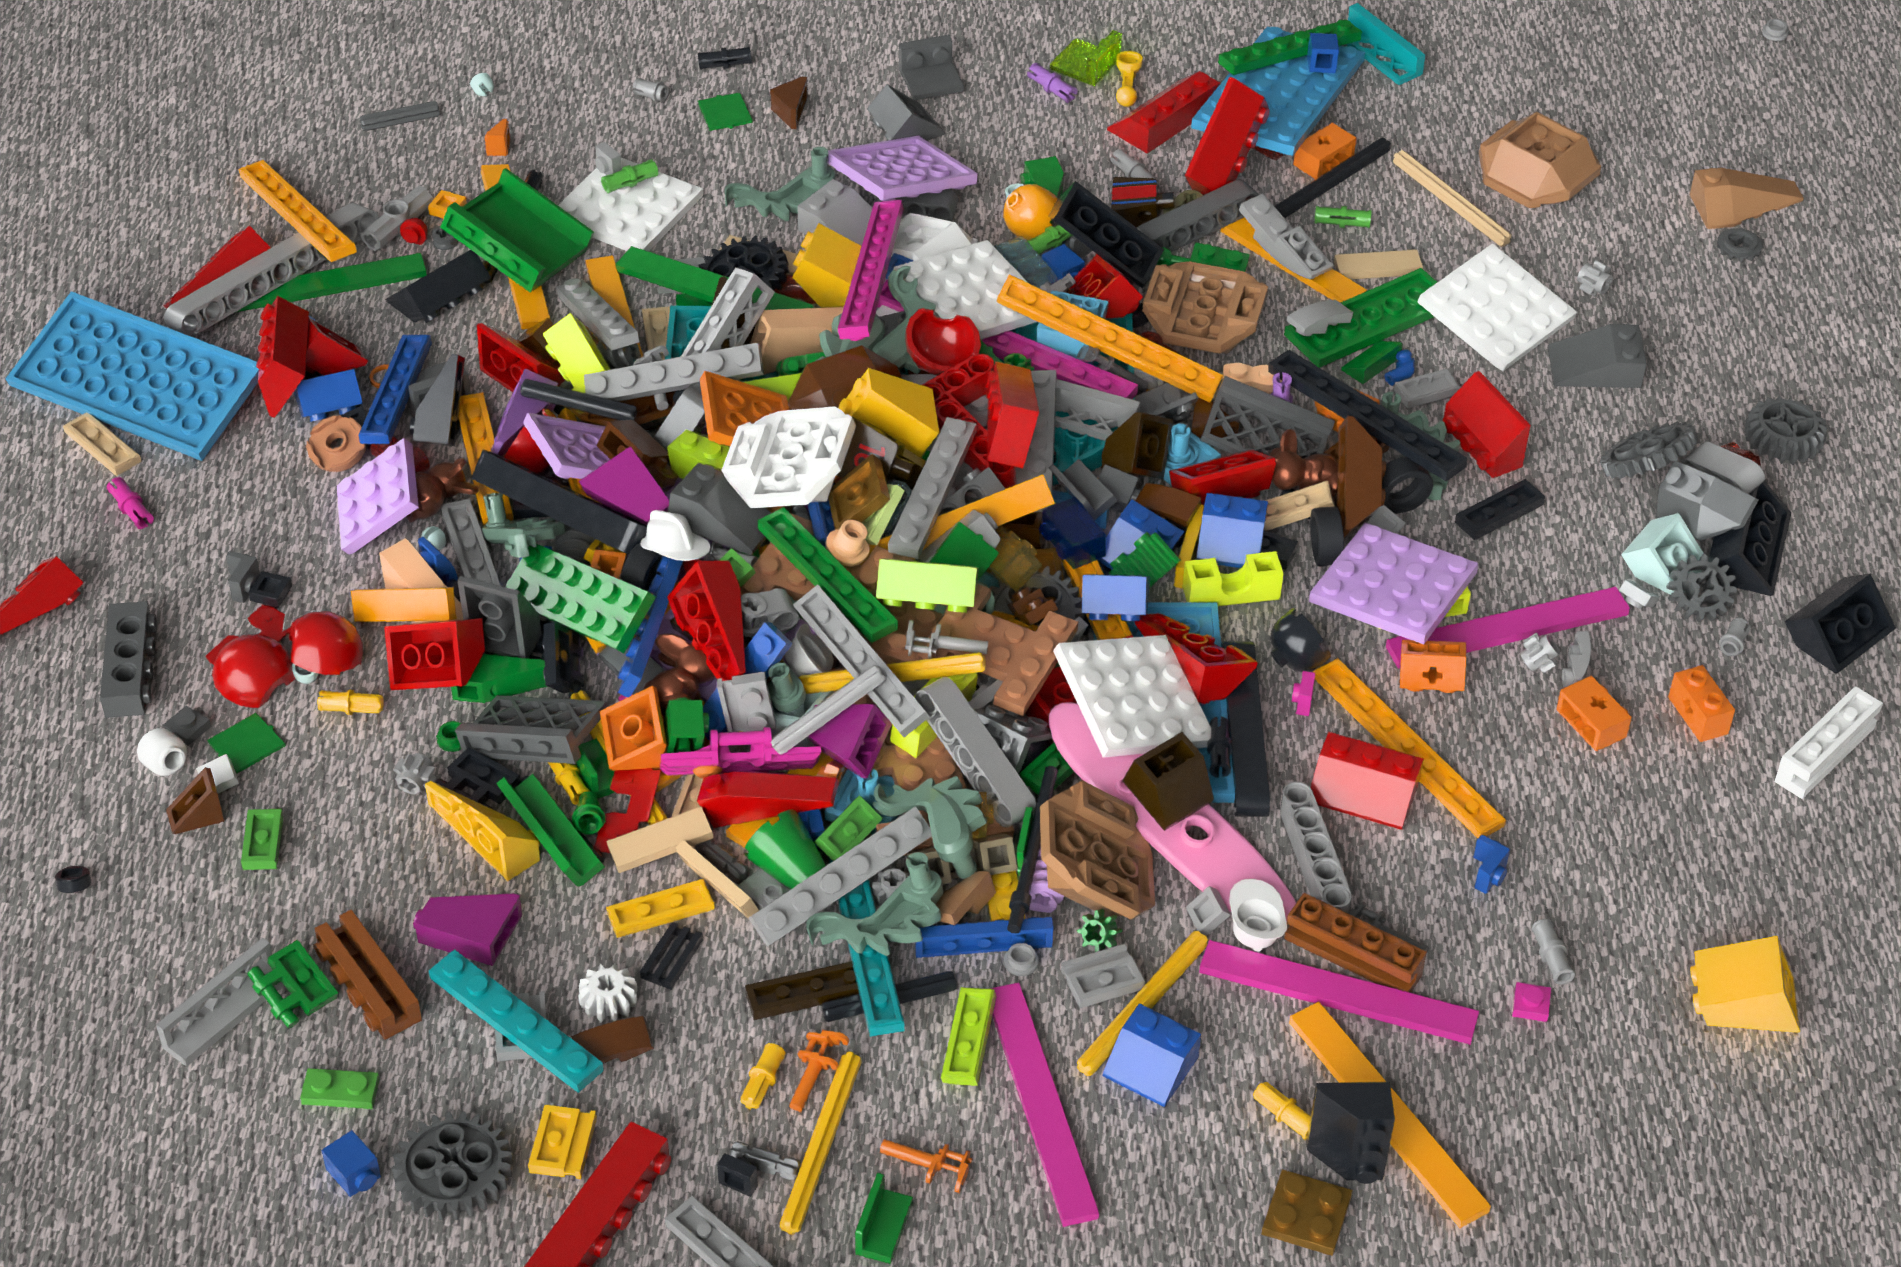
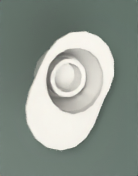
M660 510L651 512L646 537L640 543L644 549L681 561L697 560L705 557L711 548L708 540L692 533L688 520L684 515Z
M802 624L796 633V637L791 641L793 643L784 655L787 664L797 677L800 675L829 672L833 666L832 652L818 635H812L808 624Z
M1244 879L1233 886L1230 890L1229 901L1234 935L1242 944L1251 947L1254 952L1260 953L1262 948L1271 946L1277 938L1282 937L1287 931V921L1281 896L1273 886L1262 880Z

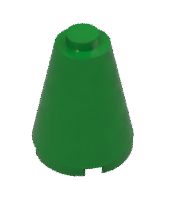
M793 809L779 813L778 817L781 820L774 825H771L769 821L763 824L748 840L745 846L748 853H744L749 861L790 890L826 866L800 815Z

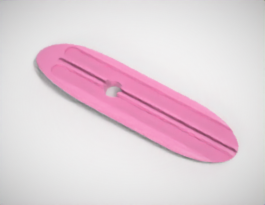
M1060 703L1051 710L1049 714L1051 737L1068 765L1083 781L1133 806L1139 818L1136 827L1143 838L1184 877L1202 892L1209 886L1217 889L1230 912L1229 898L1230 890L1233 886L1244 879L1262 880L1273 886L1280 894L1287 921L1288 914L1296 904L1291 892L1255 847L1210 804L1164 831L1122 782L1133 761L1143 754L1103 758L1078 703ZM1191 826H1197L1207 833L1208 838L1196 840L1190 837L1186 831L1190 830Z

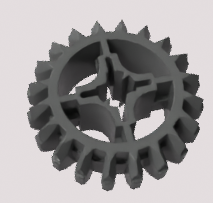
M1778 396L1776 400L1767 397L1765 402L1758 401L1757 405L1752 407L1745 423L1746 441L1750 442V449H1758V456L1768 454L1769 461L1778 458L1780 464L1785 460H1789L1794 465L1797 459L1805 464L1808 458L1814 459L1817 453H1820L1821 449H1823L1827 437L1826 420L1821 418V412L1814 411L1813 405H1804L1803 400L1799 402L1793 401L1791 396L1788 400Z

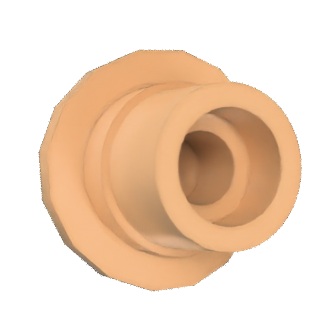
M856 520L843 522L840 529L829 533L826 539V549L843 566L852 567L861 564L869 554V544L866 541V527Z

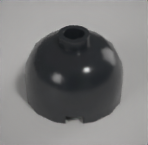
M1292 608L1278 619L1271 630L1270 640L1274 650L1270 653L1280 667L1287 665L1294 671H1311L1329 660L1331 653L1329 649L1323 652L1320 644L1324 642L1321 635L1303 614L1296 617V609Z

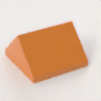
M651 686L599 711L609 769L614 771L659 768L661 754H664L667 742L657 687Z

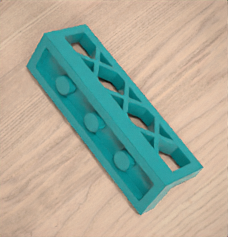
M1359 3L1349 6L1348 21L1360 29L1362 34L1360 41L1346 44L1347 46H1352L1359 51L1365 52L1364 59L1398 85L1423 75L1426 55ZM1359 42L1369 43L1374 46V49L1364 48L1359 45ZM1376 56L1388 57L1391 59V62L1380 61ZM1393 69L1405 70L1407 73L1399 76Z

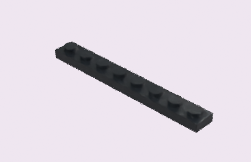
M1287 350L1268 363L1269 373L1272 375L1280 373V380H1282V372L1289 374L1292 378L1291 386L1344 419L1347 416H1353L1371 436L1444 481H1448L1467 467V457L1293 351Z

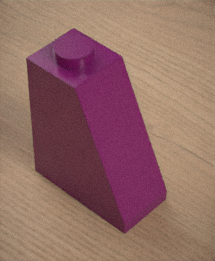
M631 446L579 481L587 496L645 525H648L652 511L668 512L669 499Z
M852 704L807 738L815 746H821L823 753L861 778H868L892 723L875 704Z
M512 893L430 897L425 907L418 910L413 921L418 943L449 953L455 949L465 958L493 966L522 917L520 895Z

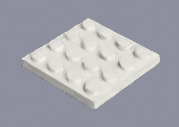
M621 158L622 168L627 165H638L635 162ZM596 168L558 206L593 230L592 238L625 251L633 246L649 252L701 199L703 188L658 172V176L638 182L637 186L631 188L630 186L623 187L607 194L601 183V177L606 176V174L601 173Z
M988 240L894 267V270L897 271L902 266H911L904 281L912 282L915 278L918 279L916 293L919 298L936 305L934 315L941 319H951L956 315L969 317L978 329L980 339L1037 322L996 302L1009 274L1025 282L1027 281Z
M1493 243L1423 292L1418 299V303L1502 371H1505L1572 321L1577 314L1576 310Z
M1166 635L1058 643L1053 650L1103 758L1145 754L1181 732L1187 736L1196 748L1207 747V742L1211 738V727Z

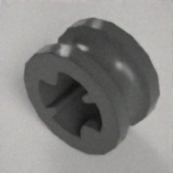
M440 226L433 229L434 247L440 250H449L456 247L458 244L457 239L440 228Z

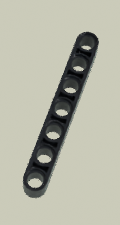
M482 450L471 479L627 554H630L631 550L646 537L647 525L500 455Z
M1253 641L1221 642L1222 648L1226 649L1227 646L1232 645L1256 660L1255 644ZM1256 667L1226 697L1228 720L1230 721V739L1233 743L1231 755L1235 787V800L1233 803L1234 808H1236V812H1234L1235 817H1268L1270 811V792Z

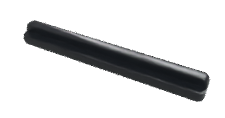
M525 379L521 385V395L524 397L615 420L636 419L637 407L530 379Z
M946 971L895 984L899 1003L903 1004L954 991L956 989V978L953 972ZM859 993L825 1001L821 1007L826 1022L864 1013Z

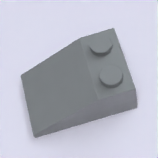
M832 179L797 206L798 231L804 234L808 231L813 233L818 223L862 246L873 208L856 190Z

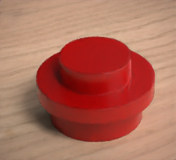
M411 218L401 224L400 234L406 242L421 245L427 239L428 228L421 219Z

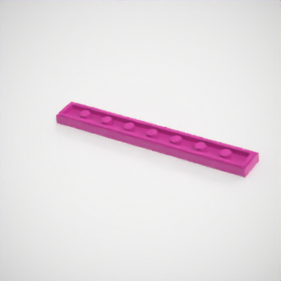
M1612 587L1438 627L1427 641L1466 642V653L1524 640L1535 633L1541 636L1627 616L1630 608L1617 587ZM1402 636L1387 639L1386 648L1398 669L1401 663V641L1410 640Z
M1212 940L1208 941L1200 964L1199 973L1311 1003L1319 1001L1321 1005L1469 1045H1471L1479 1015L1478 1010Z
M1020 983L989 988L995 989L996 993L992 1017L1062 1225L1065 1227L1097 1220L1099 1218V1211Z

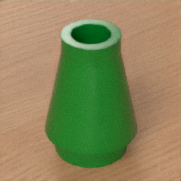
M591 791L580 795L579 802L572 815L573 825L583 834H594L605 823V814L599 803V798L597 794Z

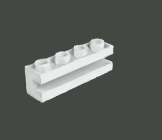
M1855 686L1782 756L1775 782L1803 799L1874 730L1877 722L1874 717L1881 711L1883 703Z

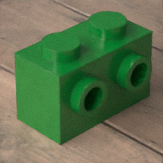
M685 697L669 700L663 722L667 742L664 754L694 752L704 747V733H708L709 715L708 713H703L702 700H692Z

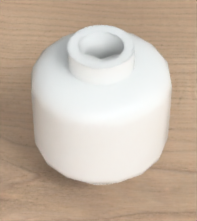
M156 728L142 737L138 744L137 753L139 760L145 767L160 776H169L182 768L187 758V747L183 740L171 731L164 728Z

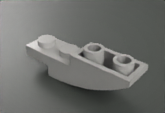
M1263 193L1241 203L1240 213L1255 229L1253 238L1281 265L1310 280L1333 268L1334 265L1300 226L1292 228Z

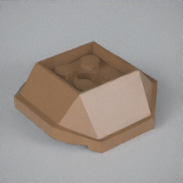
M1538 112L1519 121L1511 120L1480 144L1479 157L1484 185L1528 208H1538L1540 204H1555L1571 199L1598 177L1601 171V164L1593 150H1591L1585 136Z
M1190 261L1175 263L1170 266L1166 264L1156 265L1143 300L1142 311L1163 343L1213 353L1228 354L1243 339L1256 332L1267 298L1268 286L1262 282L1259 283L1253 276L1244 271Z
M1083 780L1040 806L1041 860L1047 864L1048 888L1093 911L1104 909L1105 916L1108 917L1117 915L1133 919L1155 906L1152 851L1149 843L1143 838L1136 827L1139 818L1135 808Z

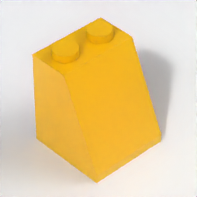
M818 223L813 233L810 231L806 233L800 245L805 249H800L793 261V265L797 267L792 278L821 308L844 307L861 245Z
M868 368L863 376L856 380L853 390L846 399L844 398L840 402L838 407L845 414L853 416L858 420L867 421L903 443L907 450L919 457L923 455L939 434L933 389Z
M1778 936L1694 951L1695 965L1690 966L1693 984L1698 987V993L1693 994V1003L1696 1013L1703 1014L1708 1026L1800 1032L1794 976Z

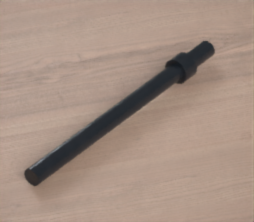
M1047 766L1044 771L1017 889L1012 892L1009 903L1011 914L1007 929L1015 934L1021 932L1024 915L1030 909L1032 896L1029 893L1041 846L1040 806L1052 798L1058 769L1054 766Z

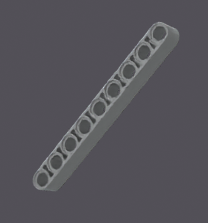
M356 203L347 204L326 216L354 243L361 240V232L379 218L374 210ZM298 232L170 305L165 311L164 322L166 326L188 336H194L327 258Z

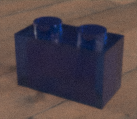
M1076 497L1042 510L1043 523L1040 525L1043 537L1045 540L1052 542L1056 547L1059 557L1062 560L1065 559L1072 569L1106 557V534Z

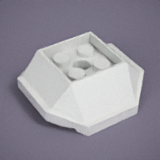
M909 213L901 219L892 255L897 253L916 261L978 243V239L971 238L955 222Z
M834 406L777 411L762 417L753 424L751 422L742 424L736 430L722 472L726 480L750 508L826 502L835 476L842 469L856 428L855 422L850 415L845 414Z

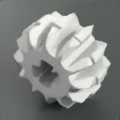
M600 963L597 972L588 969L586 978L580 979L579 1004L581 1008H585L588 1018L597 1015L600 1023L604 1021L606 1016H611V1019L616 1021L618 1013L628 1017L630 1007H636L637 983L634 978H631L628 968L619 970L614 963L610 968L605 969Z

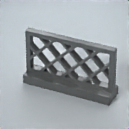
M1224 376L1215 394L1214 403L1200 441L1229 453L1237 454L1249 450L1242 447L1239 440L1250 437L1255 448L1250 450L1268 455L1266 451L1280 448V438L1274 428L1279 427L1283 430L1293 429L1296 433L1298 449L1300 451V454L1297 455L1304 459L1314 454H1323L1335 421ZM1220 404L1232 408L1236 414L1225 417L1219 407ZM1247 417L1257 418L1261 420L1263 425L1252 428ZM1240 420L1246 431L1235 434L1229 423ZM1222 425L1227 437L1219 438L1210 434L1211 428ZM1267 431L1273 442L1262 445L1256 434ZM1302 439L1319 443L1318 447L1308 451Z
M496 695L473 723H461L455 732L462 752L470 747L490 759L576 764L581 757L578 746L601 720L599 711L607 708L608 705L606 701ZM501 707L507 708L502 711H499ZM587 712H591V713H588V714L583 715V716H581V717H577V716H580V715L585 714V713H587ZM514 716H518V717H515V718L510 719V720H508V721L502 722V721L507 720V719H509V718H512V717H514ZM545 717V718L542 719V720H539V721H537V722L528 724V723H530V722H533V721H535V720H538V719H541V718ZM573 719V720H571V721H568V722H566V723H563V724H561V725L556 726V725L559 724V723H562V722H564V721Z

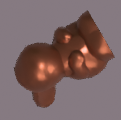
M1287 429L1281 436L1280 448L1273 449L1269 456L1275 457L1276 461L1272 477L1273 484L1280 490H1290L1296 486H1299L1300 490L1328 481L1332 496L1334 497L1338 486L1337 461L1328 454H1314L1302 459L1297 455L1298 442L1296 433L1293 429Z
M464 458L457 459L454 463L442 462L436 464L429 470L428 474L423 472L415 473L419 508L406 516L409 522L412 523L417 519H426L435 515L441 508L444 498L453 497L458 493L473 495L479 492L478 486L466 482L462 470L466 464Z
M661 634L655 640L656 646L661 651L658 654V659L664 664L675 668L661 672L652 681L645 683L644 689L651 686L657 687L661 714L664 716L669 700L683 697L700 700L699 684L712 681L715 678L706 664L707 657L703 651L696 650L683 637L675 634Z

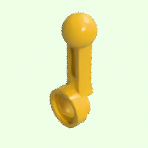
M1123 51L1116 56V66L1121 72L1123 79L1122 87L1116 93V99L1124 107L1132 106L1137 100V92L1133 88V80L1136 77V73L1142 67L1143 57L1135 51Z

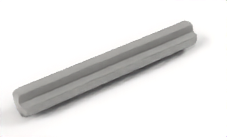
M872 665L775 735L771 743L775 751L780 755L786 753L885 681L882 671L876 665Z

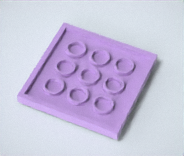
M920 136L828 150V164L848 176L850 180L857 182L866 191H870L879 197L881 201H893L900 197L914 198L922 193H941L945 189H964L967 185L977 184L978 173Z
M1364 523L1310 591L1309 602L1425 644L1476 575L1478 563L1440 550L1434 546L1415 541L1406 536L1387 531L1378 526Z

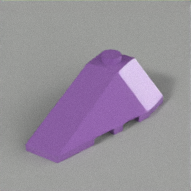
M524 369L503 412L490 452L503 456L508 451L519 432L525 426L523 422L527 413L543 415V408H548L552 412L555 404L522 396L521 385L523 381L530 379L557 386L558 383L528 369Z

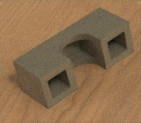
M1001 833L973 839V848L970 854L977 864L976 872L987 871L990 875L1018 870L1012 836ZM934 846L911 850L907 853L908 860H910L908 856L913 853L921 852L926 854L929 869L940 876L942 884L952 883V879L959 877L952 862H945L940 859Z

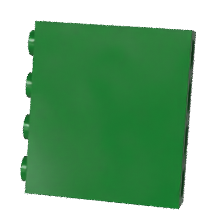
M506 168L503 169L497 184L461 207L456 202L449 205L440 226L444 231L530 293L584 254L594 234L593 230Z

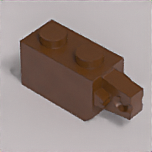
M634 420L608 421L596 446L610 459L631 446L661 488H666L667 486L674 487L679 476L668 465V451Z

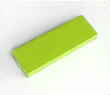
M960 988L941 1074L943 1083L978 1086L996 1001L995 989Z

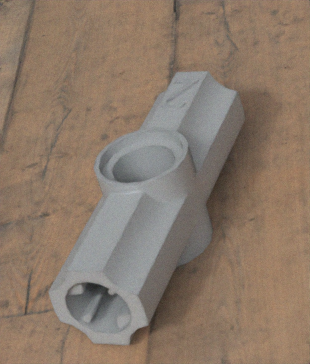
M419 185L401 200L395 199L387 202L383 208L384 214L361 232L362 241L365 242L369 249L375 252L381 249L395 236H401L400 226L405 220L418 218L428 209V205L433 201V196L428 192L427 188Z

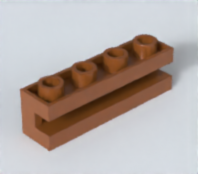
M1306 893L1302 894L1287 916V924L1290 926L1285 932V940L1375 984L1411 993L1423 975L1427 951Z
M352 910L339 915L341 927L332 930L327 922L314 928L317 943L313 944L317 956L321 962L328 960L331 964L330 971L338 985L343 983L348 988L346 992L354 1008L361 1006L364 1010L363 1017L372 1032L378 1030L384 1040L422 1021L418 999Z

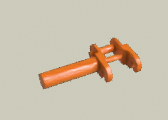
M822 1030L821 1034L817 1032L807 1033L806 1039L809 1041L805 1050H800L797 1055L802 1059V1062L806 1063L808 1061L809 1063L789 1104L791 1109L802 1112L821 1069L828 1070L831 1066V1069L837 1070V1061L830 1057H825L823 1054L827 1046H839L841 1041L843 1045L847 1046L850 1040L845 1034ZM815 1045H822L818 1053L812 1052Z
M886 1139L883 1140L880 1147V1153L929 1168L926 1175V1183L931 1184L932 1176L935 1175L936 1171H941L942 1168L957 1172L958 1179L955 1185V1192L960 1193L961 1185H964L969 1173V1164L967 1163L971 1164L973 1160L970 1158V1151L967 1150L963 1155L949 1150V1144H945L943 1149L940 1148L938 1154L935 1155ZM946 1158H950L961 1163L959 1167L944 1162Z

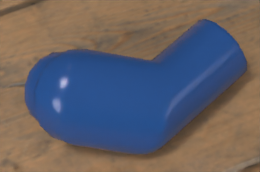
M1405 349L1397 352L1396 359L1398 361L1396 362V368L1385 373V381L1391 386L1395 385V382L1406 380L1414 374L1415 360L1412 358L1410 350Z

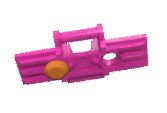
M764 727L762 731L718 733L717 730H710V745L694 752L661 754L660 770L662 769V772L667 776L695 774L700 778H704L714 774L733 771L769 772L776 770L812 769L819 761L821 746L792 747L786 753L780 755L771 744V727ZM750 745V752L731 753L728 746Z

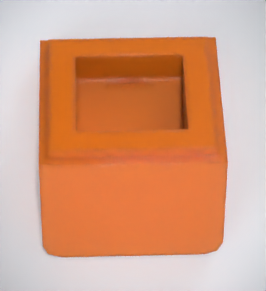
M502 119L486 133L485 145L487 156L508 155L511 139L509 121L507 119Z

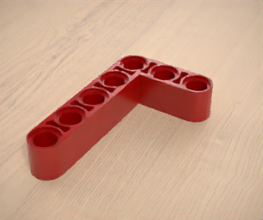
M976 354L923 383L922 386L933 389L939 433L947 417L976 423V434L964 458V462L973 470L978 467L981 472L990 467L1005 489L1017 485L1016 467L987 461L988 431L964 408L966 405L986 395L987 388H984L988 370L993 371L994 369L992 357L986 354Z

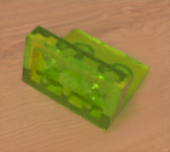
M1112 30L1106 38L1101 39L1098 46L1075 38L1050 63V70L1095 86L1116 64V56L1121 52L1122 33Z

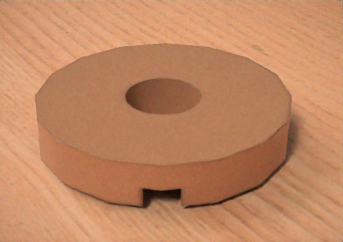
M333 415L321 420L311 430V437L306 445L312 462L318 468L329 472H342L352 468L361 460L366 451L367 444H360L358 436L362 428L355 419L342 417L341 415ZM338 438L343 439L341 446L335 449L330 448L332 441Z

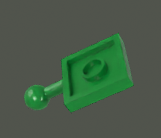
M1195 242L1191 258L1173 255L1168 248L1162 247L1164 251L1156 265L1166 264L1170 266L1175 263L1190 261L1246 272L1250 254Z

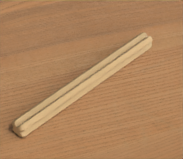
M1404 150L1394 154L1393 163L1493 242L1500 247L1510 243L1511 234L1411 155Z

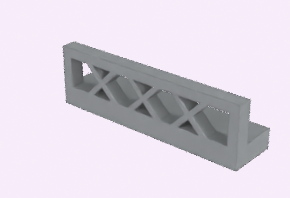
M735 267L681 357L720 350L722 343L727 338L730 341L729 348L742 346L775 292L754 273ZM756 287H758L763 293L758 301L752 304V294ZM745 313V322L741 328L737 329L736 320L740 314Z
M1057 379L1056 411L1067 412L1070 416L1063 418L1055 416V427H1062V429H1068V431L1083 435L1087 434L1090 437L1105 441L1113 433L1110 430L1111 428L1120 427L1135 412H1140L1141 402ZM1092 419L1096 420L1098 424L1090 426L1083 424L1081 420Z
M261 938L157 1023L156 1026L162 1048L187 1067L263 1004L266 999L263 995L258 996L252 988L254 983L247 973L255 966H259L265 975L272 971L267 963L268 957L273 955L270 942ZM261 955V959L253 965L254 960ZM233 978L231 984L226 987L227 983ZM280 982L274 987L278 991L284 986V984ZM206 1001L205 1005L199 1010L201 1004ZM180 1022L178 1028L171 1033L170 1029Z

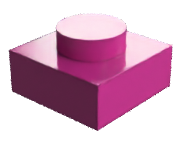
M1303 671L1301 684L1294 683L1291 702L1298 703L1296 711L1298 715L1309 716L1315 681V673Z
M1516 982L1512 1017L1547 1022L1551 988Z

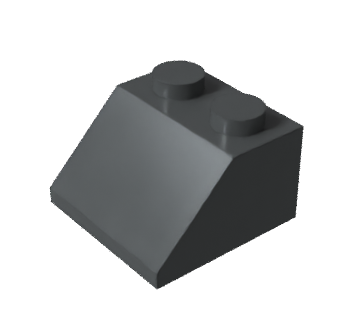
M886 84L867 108L874 117L872 122L880 129L886 131L884 136L888 140L920 136L928 141L945 134L944 130L919 102Z

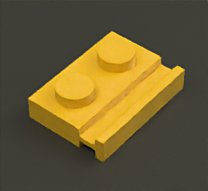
M544 1105L528 1163L529 1173L558 1177L573 1175L576 1179H581L597 1121L596 1111L591 1110L590 1113L580 1112V1109Z

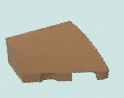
M987 871L975 872L944 891L941 898L935 904L941 914L939 922L956 925L966 912L978 914L996 893L990 873Z

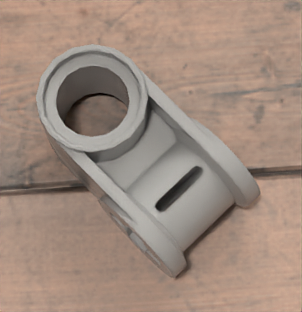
M776 588L770 591L747 593L741 596L743 636H755L764 622H771L783 632L793 628L799 621V615L785 589Z

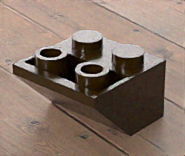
M1183 732L1136 758L1122 780L1164 831L1214 800L1204 756Z

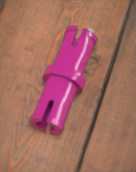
M122 477L113 478L112 481L117 486V489L109 482L107 490L118 502L120 511L131 518L137 529L141 530L148 526L143 518H146L152 524L154 517L142 504L143 501L137 492H133Z

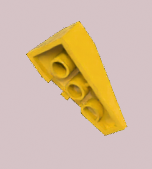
M431 780L425 783L428 804L507 881L540 861V841L531 830L527 831L518 821Z

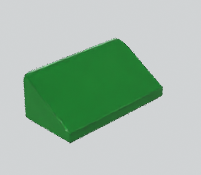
M1379 341L1341 367V371L1364 384L1397 361L1396 354L1402 350L1403 343Z

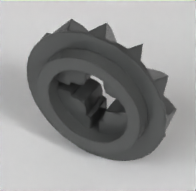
M1732 228L1719 234L1716 247L1720 249L1721 255H1729L1730 260L1735 257L1742 262L1745 258L1752 261L1755 256H1760L1763 244L1755 233L1745 229Z

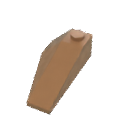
M1726 168L1695 170L1689 194L1707 229L1734 227L1746 219L1752 217L1756 219L1765 212L1777 211L1802 202L1804 199L1794 181Z

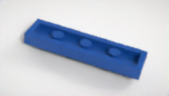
M764 622L745 648L746 672L743 675L765 672L767 680L770 667L779 663L793 643L771 622ZM716 688L703 706V713H708L709 730L708 733H704L709 741L710 730H717L718 733L728 732L718 689Z
M1052 917L1023 919L1021 932L1016 934L1008 931L1009 920L918 927L923 940L915 942L916 958L1008 951L1011 946L1017 943L1028 944L1033 949L1051 948L1053 945Z

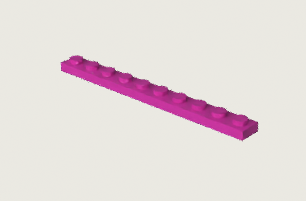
M902 200L874 202L838 326L840 339L858 341L865 337H870L904 211Z
M886 280L882 288L878 307L880 308L884 305L898 312L904 311L902 305L892 296L888 280ZM1012 331L981 339L987 347L991 346L993 348V353L996 357L1004 360V357L1009 354H1022L1026 359H1031V366L1034 367V371L1056 370L1057 379L1128 399H1133L1138 393V384Z

